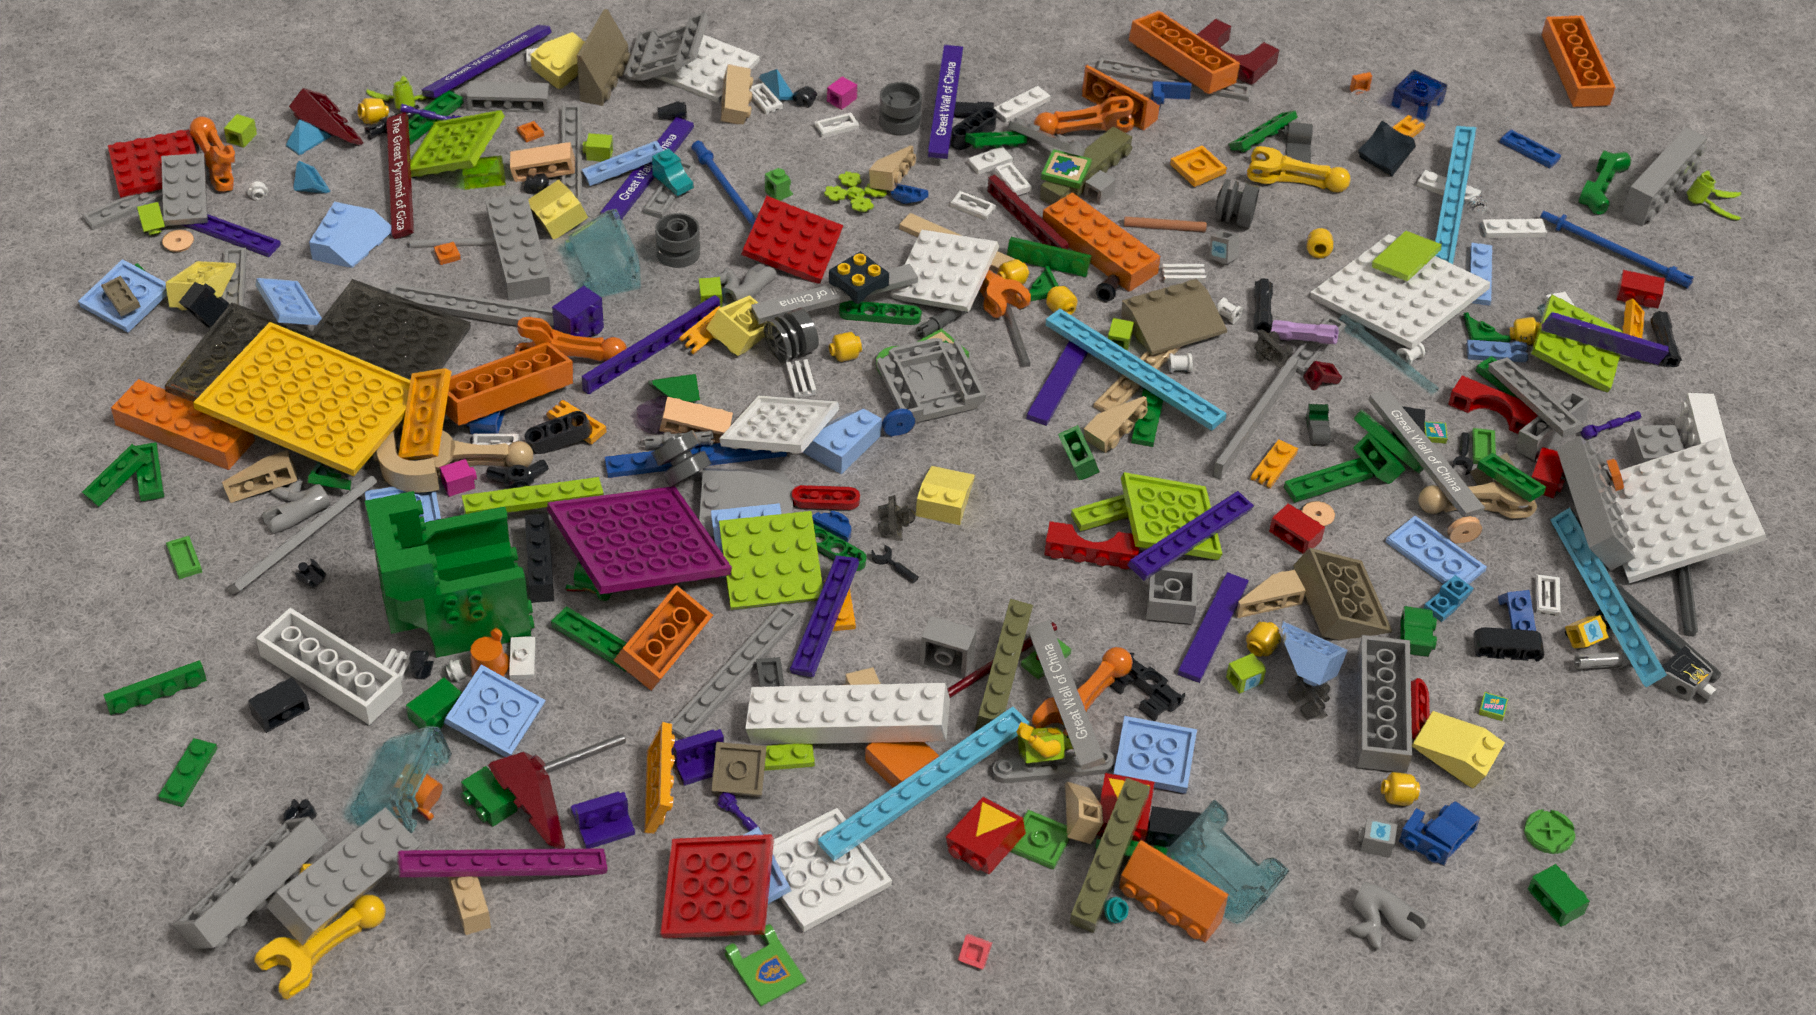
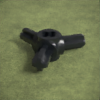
M544 459L537 461L529 467L514 465L508 468V470L489 466L486 470V478L503 482L504 487L509 489L527 487L534 483L535 477L546 472L549 467Z

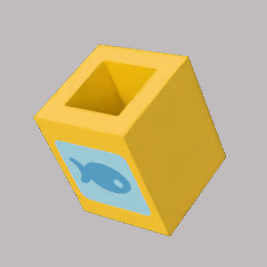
M1600 615L1585 617L1565 626L1573 648L1588 647L1608 638L1606 625Z

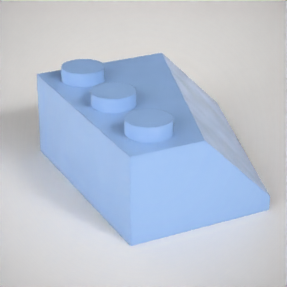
M334 202L309 241L312 260L352 268L366 257L371 249L376 245L379 246L383 239L388 235H392L391 225L372 209Z
M866 409L845 414L828 422L803 453L842 474L881 436L882 418Z
M1282 622L1281 627L1285 646L1297 675L1303 677L1305 683L1317 686V684L1321 685L1338 675L1348 651L1347 649L1287 622Z

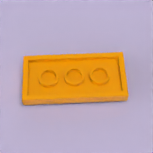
M443 368L412 373L398 455L402 459L411 461L438 457L452 371Z
M661 723L647 749L644 833H655L659 825H663L667 811H671L674 798L670 796V790L674 783V776L671 775L674 755H671V749L674 746L675 735L672 734V724Z

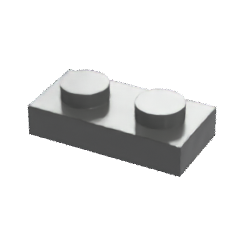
M780 657L756 659L759 687L785 686Z

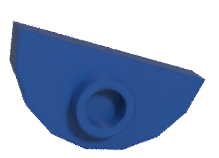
M898 184L891 191V197L903 204L918 202L929 197L928 190L902 184Z
M830 511V513L820 514V512L812 515L813 524L846 542L851 538L849 519L842 513Z

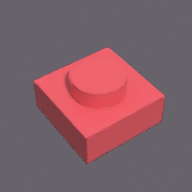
M967 934L958 961L984 969L992 942Z

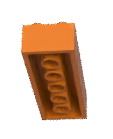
M1161 11L1132 21L1129 36L1131 43L1202 89L1205 93L1210 94L1236 83L1240 66L1238 61Z
M1583 15L1546 17L1541 36L1572 106L1610 105L1616 87Z
M1073 192L1043 210L1042 219L1067 241L1070 249L1075 252L1092 255L1090 263L1108 277L1116 275L1120 280L1119 285L1130 292L1158 274L1160 255Z
M545 342L453 375L450 378L445 414L459 426L475 419L486 417L494 412L505 410L513 405L524 403L529 399L543 396L548 392L562 389L567 385L573 384V361L550 342Z
M139 379L111 407L116 426L227 470H230L255 442L254 434L194 409L193 400Z

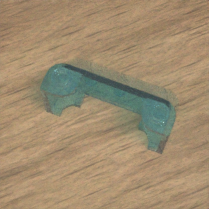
M616 209L607 210L567 236V240L564 241L566 251L571 252L572 256L577 255L585 273L583 286H586L600 297L641 289L639 258Z
M426 726L390 737L383 744L374 766L356 800L351 805V814L358 826L365 824L386 807L410 833H413L417 822L412 820V809H417L418 807L415 795L430 766H439L440 763L447 764L452 755L440 728Z
M1214 799L1169 847L1167 856L1229 894L1224 916L1231 922L1242 923L1269 898L1290 870L1275 858H1266L1260 864L1251 858L1222 830L1228 822V813Z

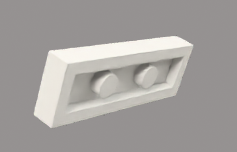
M1036 86L994 107V109L997 111V116L1007 123L1015 117L1017 118L1050 101L1051 96L1039 86Z
M1425 170L1418 180L1417 186L1444 196L1447 178ZM1467 186L1464 204L1473 207L1481 194V190Z
M1483 219L1481 224L1485 238L1546 237L1547 234L1543 219Z

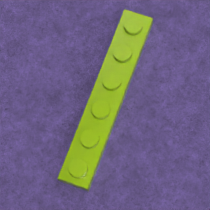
M599 477L466 494L462 495V505L465 514L504 506L508 513L545 508L548 502L604 495Z

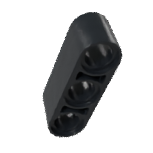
M985 107L956 124L952 128L951 146L956 150H964L972 145L965 142L966 133L993 132L996 129L997 111L991 107Z
M574 411L529 428L525 432V440L534 453L544 454L586 439L593 430L586 414L582 411Z
M1482 627L1473 633L1475 654L1479 658L1487 656L1488 658L1505 659L1506 657L1511 658V660L1528 661V659L1540 661L1544 658L1542 635L1538 631Z

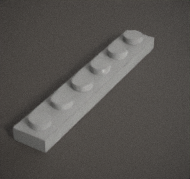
M1508 357L1489 363V372L1560 436L1564 438L1582 431V423Z

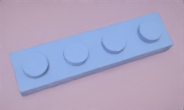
M657 141L584 168L582 172L589 186L599 184L606 179L617 177L624 172L638 169L640 166L652 162V156L662 152L663 149Z
M1471 243L1470 273L1490 282V289L1472 303L1490 306L1492 291V245Z

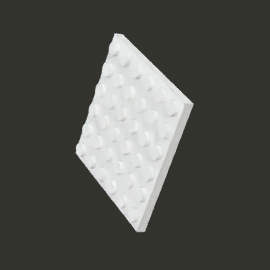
M1388 234L1311 291V298L1413 349L1490 289V282L1436 256L1409 281L1372 268V261L1397 239L1395 236Z
M1722 437L1620 470L1624 489L1616 491L1618 497L1615 499L1623 510L1624 514L1621 517L1629 527L1627 534L1635 545V548H1633L1635 559L1622 565L1629 583L1767 540L1763 527ZM1611 481L1610 485L1613 486V488L1615 489L1613 482Z

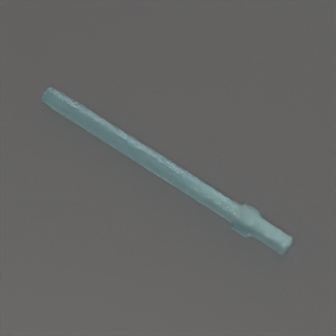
M1345 314L1340 317L1339 321L1347 324L1346 327L1350 329L1354 336L1362 338L1432 394L1439 390L1438 386L1365 331V327L1359 322L1355 323Z

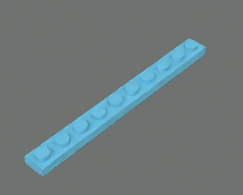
M1456 126L1435 241L1442 244L1441 251L1435 256L1451 264L1454 263L1476 127Z
M1058 309L1046 318L1047 327L1209 430H1214L1226 420L1227 413L1062 309Z
M1569 507L1550 519L1643 685L1648 687L1667 675L1604 564L1589 549L1583 528L1574 512Z
M1011 707L820 837L818 845L833 861H836L1018 736L1017 729L1020 723L1023 722L1029 725V721L1014 707Z

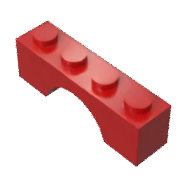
M1463 375L1453 388L1448 405L1466 413L1476 409L1496 411L1508 422L1509 431L1519 434L1522 428L1538 416L1522 400Z
M1049 521L1045 556H1050L1054 559H1071L1075 562L1096 563L1100 566H1116L1126 570L1131 569L1127 565L1132 558L1138 555L1139 547H1135L1133 534L1117 532L1113 538L1107 541L1092 542L1080 537L1075 532L1072 524Z

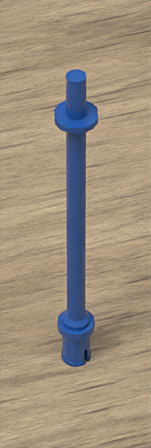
M695 141L691 149L698 156L699 163L707 165L750 223L751 232L756 220L755 216L713 161V153L707 150L702 141Z
M1547 211L1541 213L1540 218L1557 225L1556 231L1564 228L1663 274L1668 282L1673 281L1687 289L1693 282L1694 277L1677 270L1678 267L1663 266L1566 221L1567 215L1565 214L1560 218Z

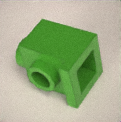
M777 168L765 173V192L770 197L781 201L793 195V192L790 190V178L783 169Z

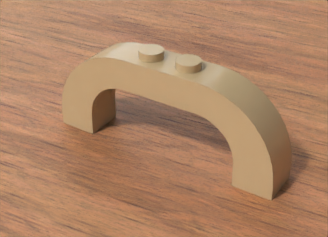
M403 418L374 452V461H379L381 473L385 481L399 490L406 492L414 491L415 493L439 490V483L434 458L409 461L398 456L396 434L404 424Z

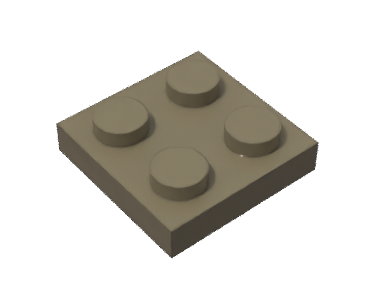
M716 742L712 793L762 797L767 746Z

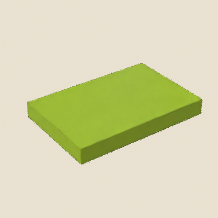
M1405 231L1372 261V268L1409 281L1441 251L1442 244Z

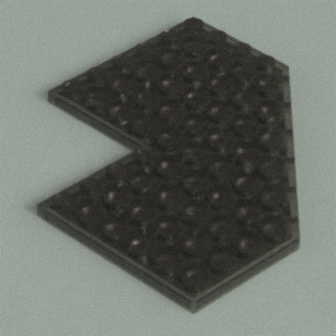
M354 279L350 281L312 332L289 323H278L276 318L232 302L167 381L165 392L194 402L269 322L411 380L412 373L443 369L470 330L471 322Z

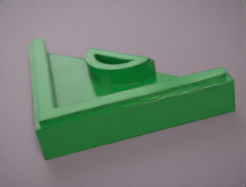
M1045 266L1043 273L1038 276L1029 291L1031 301L1046 299L1048 292L1053 287L1059 286L1049 266Z
M1464 312L1463 318L1470 340L1510 343L1511 338L1509 335H1502L1496 332V328L1482 320L1479 322L1470 317L1468 312Z
M317 462L308 476V483L351 490V480L342 479V475L331 467L327 469L321 462Z

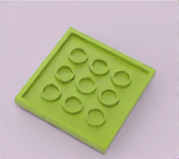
M498 110L436 121L410 161L411 177L473 168L485 151L488 143L492 140L494 133L500 127L505 117L503 112Z
M1551 294L1547 300L1531 354L1608 393L1612 388L1621 354L1542 331L1541 325L1551 312L1621 333L1623 331Z
M1126 472L1120 478L1135 547L1150 548L1211 508L1206 486ZM1218 533L1185 555L1219 560L1223 553Z
M812 511L719 521L722 552L732 567L731 575H726L730 610L818 601L823 583Z

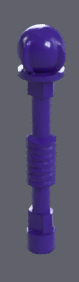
M405 104L400 106V112L414 113L420 115V117L432 120H447L461 117L455 115L446 117L438 115L433 111L419 110Z
M1636 411L1626 415V417H1618L1607 421L1606 424L1600 426L1587 425L1582 428L1581 436L1584 439H1591L1596 437L1602 430L1613 429L1622 426L1623 423L1628 421L1632 422L1641 419V413Z
M722 793L719 796L718 806L724 808L725 811H731L735 814L747 830L751 831L759 827L750 817H746L739 810L737 800L733 794Z

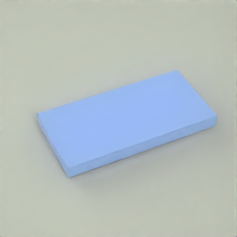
M256 278L255 286L278 323L321 326V316L298 281Z
M1417 516L1412 517L1388 536L1385 541L1442 584H1445L1455 575L1467 584H1470L1484 573L1487 566Z

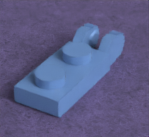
M1467 340L1466 343L1469 360L1484 361L1490 356L1496 360L1508 357L1512 362H1526L1528 360V354L1526 353L1527 345L1524 342L1515 341L1510 344L1506 342Z

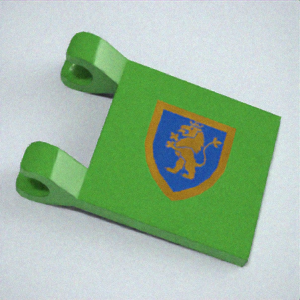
M770 924L765 927V935H761L768 946L742 959L735 944L732 943L725 947L726 958L734 966L760 1006L806 983V979L779 941L775 930Z

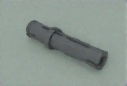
M947 309L937 316L930 317L929 321L916 327V334L918 337L920 336V339H923L968 312Z

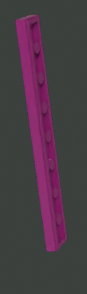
M604 848L398 850L397 853L399 878L606 874L608 870Z

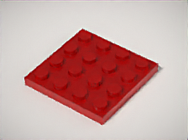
M178 130L173 133L157 134L153 137L137 138L132 141L116 142L108 145L120 198L163 189L162 156L196 154L189 130Z
M766 195L741 255L810 282L820 284L844 225Z
M772 834L672 839L661 926L662 937L765 935L774 845Z

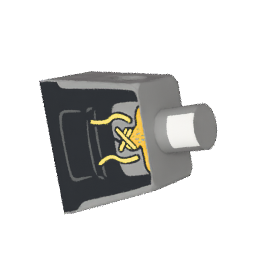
M1686 645L1662 666L1667 675L1655 682L1656 685L1688 702L1696 694L1710 701L1717 692V689L1708 683L1713 673L1712 669Z

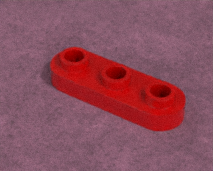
M800 485L793 489L792 500L793 504L799 508L852 510L860 504V492L853 487Z
M1420 678L1411 681L1412 739L1415 740L1430 715L1429 691L1425 682Z

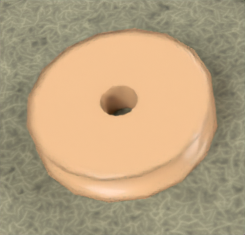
M173 230L163 237L162 244L171 252H183L190 248L194 241V236L187 230Z
M1311 501L1302 508L1303 513L1323 526L1331 524L1335 519L1333 508L1324 502Z
M1462 517L1448 527L1447 533L1450 541L1455 544L1471 542L1481 534L1482 526L1476 517Z

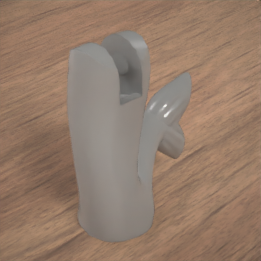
M761 263L757 264L747 272L741 286L739 285L738 277L728 267L724 269L723 273L715 277H720L721 284H726L722 289V299L729 305L749 295L754 298L768 283L775 279L776 271L774 268L766 267Z
M298 480L291 483L288 488L278 487L273 489L271 493L280 499L288 500L289 503L274 506L264 511L262 519L268 525L270 531L274 534L286 530L316 512L329 507L328 496L320 484L300 492L303 481Z
M1364 882L1354 900L1353 907L1360 912L1366 922L1351 926L1350 930L1359 937L1367 938L1374 948L1380 950L1382 934L1379 911L1382 912L1390 926L1398 934L1410 940L1418 939L1421 935V929L1425 928L1428 922V918L1390 891L1375 884Z

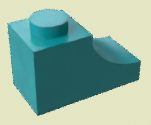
M669 148L652 156L653 176L676 196L694 188L693 181L683 169L681 159Z

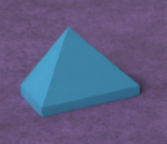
M777 69L760 74L759 78L778 100H793L792 91Z
M299 120L286 146L296 154L301 155L327 140L331 135L308 122Z
M298 161L294 190L329 193L330 189L316 168Z

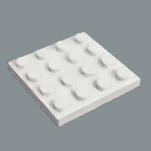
M703 35L697 57L694 61L676 71L654 78L719 103L722 100L723 77L727 64L752 70L760 61V56Z
M921 230L905 265L910 264L918 276V283L892 289L891 297L900 301L969 312L998 251V242Z
M758 396L720 437L721 446L732 449L747 448L753 451L770 450L771 452L782 451L791 452L792 454L803 453L837 413L839 405L836 401Z
M838 808L774 839L773 855L792 890L779 899L803 932L892 886L891 878L863 842L836 861H833L818 845L820 837L846 820Z

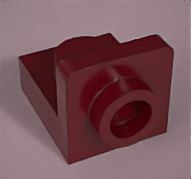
M1313 361L1303 375L1311 390H1317L1322 382L1339 384L1343 378L1332 363Z

